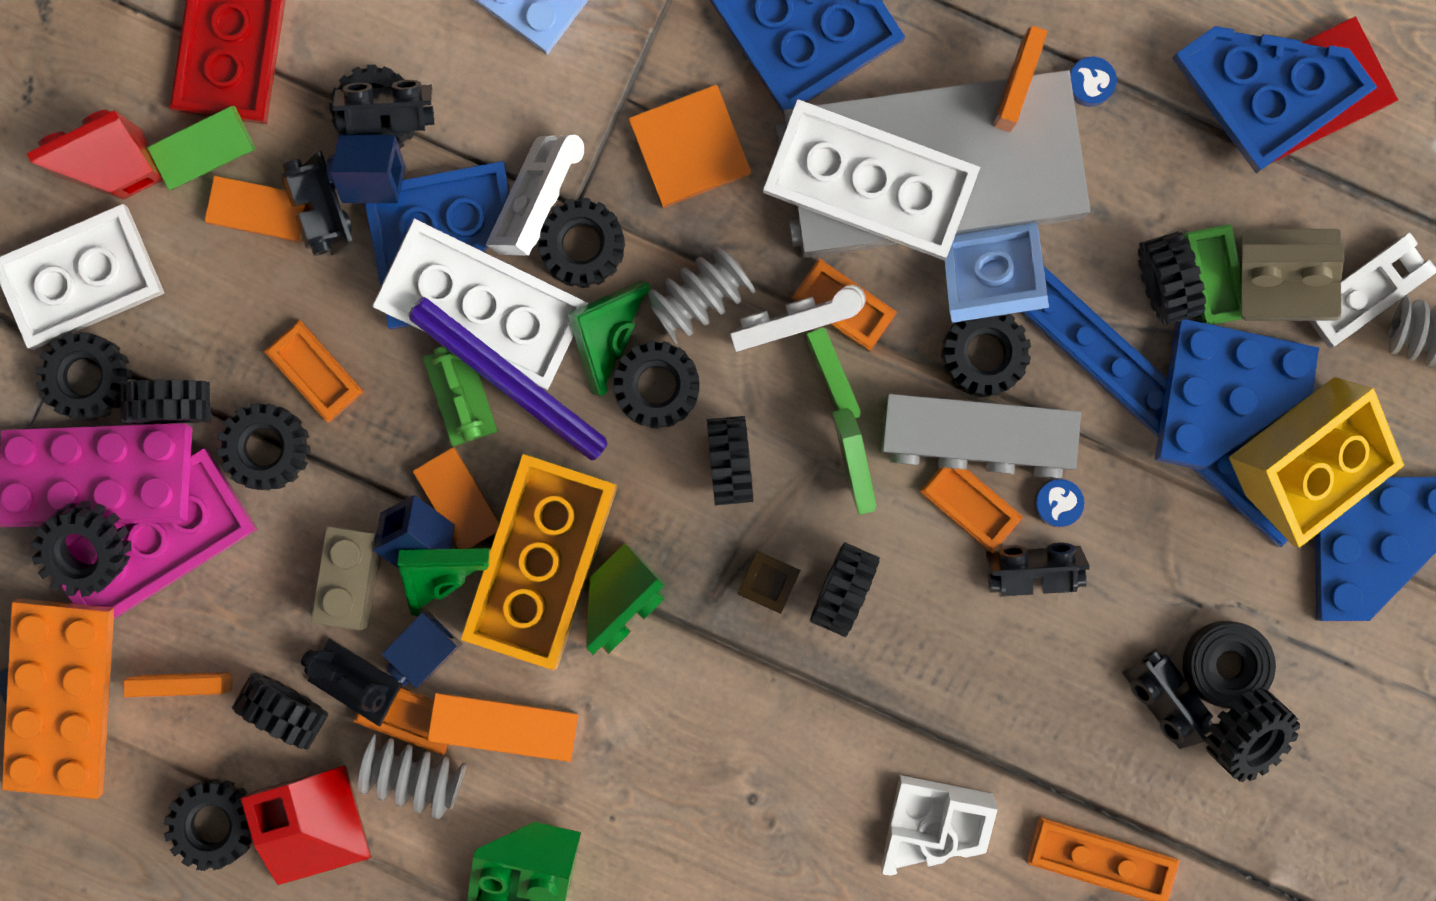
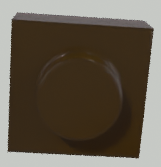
M756 550L737 594L781 614L801 570Z

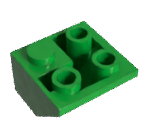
M624 543L590 577L586 649L592 655L601 647L609 654L631 632L625 624L636 613L644 620L665 600L660 590L666 583L627 543Z
M532 822L475 849L467 901H567L581 832Z

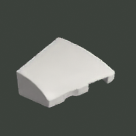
M900 775L886 837L881 867L882 874L895 875L897 874L896 868L925 861L929 867L942 864L953 856L967 858L986 853L998 810L993 793Z

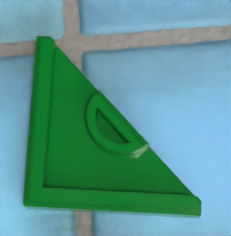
M640 280L567 313L593 395L600 397L607 393V380L616 359H621L635 327V324L632 323L643 296L648 294V291L651 289L649 282Z
M490 548L399 550L397 564L411 615L419 616L421 608L435 598L441 600L465 584V578L475 570H487L490 563Z

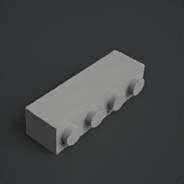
M888 394L885 396L880 453L891 454L890 463L919 465L920 457L939 458L938 467L967 470V461L986 463V472L1014 474L1015 465L1034 467L1033 476L1062 479L1063 470H1076L1081 412Z

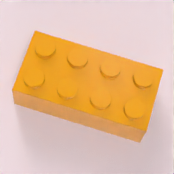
M522 454L490 550L489 567L483 571L461 640L553 671L558 668L618 485Z

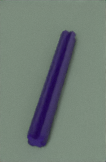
M422 297L411 308L408 314L410 321L589 460L597 459L605 450L608 443L603 435L428 298Z

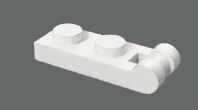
M539 136L536 138L488 238L486 246L498 255L530 254L531 249L540 238V230L551 206L554 205L559 197V189L571 163H577L583 158L584 144L579 136Z
M1410 232L1394 241L1382 252L1341 281V318L1339 320L1309 321L1328 348L1335 347L1436 273V267L1431 260L1424 261L1416 250L1415 246L1418 243ZM1398 259L1408 271L1402 278L1392 266V263Z
M847 285L836 293L833 300L815 305L813 297H809L785 305L787 313L769 318L768 311H763L741 318L742 327L730 333L735 350L738 352L851 318L865 305V293L859 286Z

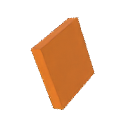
M717 84L629 118L630 125L663 209L751 175V169Z

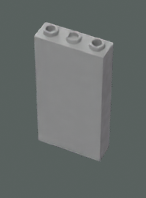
M1070 70L1033 75L1018 122L1011 132L994 127L995 124H993L1008 79L815 105L979 166L980 170L956 235L1037 222L1038 225L1081 220L1091 212ZM794 109L784 110L783 124L775 125L778 150ZM796 205L797 218L789 219L792 247L801 246L802 258L901 245Z

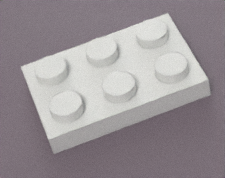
M124 204L0 257V285L27 348L31 350L47 345L54 339L63 338L64 334L77 332L165 294L129 208Z

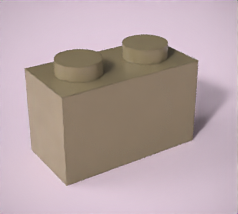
M326 527L311 623L353 630L369 628L380 555L373 551L376 537L375 532L343 527Z

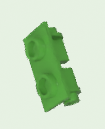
M444 346L434 349L432 354L423 356L452 447L498 432L479 373Z

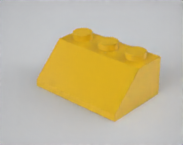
M1333 377L1229 457L1245 496L1293 546L1298 548L1404 466L1374 388Z

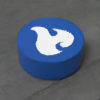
M1086 57L1077 62L1070 71L1074 101L1080 105L1087 107L1101 105L1115 91L1117 85L1116 72L1113 66L1103 58Z
M1064 479L1051 480L1043 484L1037 491L1034 500L1035 511L1038 517L1050 526H1069L1075 523L1082 515L1084 496L1079 487L1071 481Z

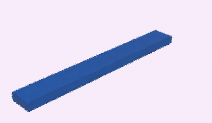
M1044 266L1049 308L1021 313L1158 438L1167 378ZM1240 444L1202 470L1191 468L1277 547H1282L1288 541L1244 494L1229 459L1231 455L1242 448Z

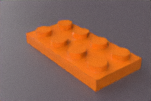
M21 598L12 602L2 790L99 799L103 795L114 624L113 607Z

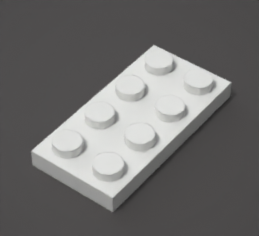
M797 99L763 193L945 261L980 167Z
M413 219L372 307L422 330L410 321L408 314L419 299L426 297L532 381L548 390L574 336L567 313L589 303Z

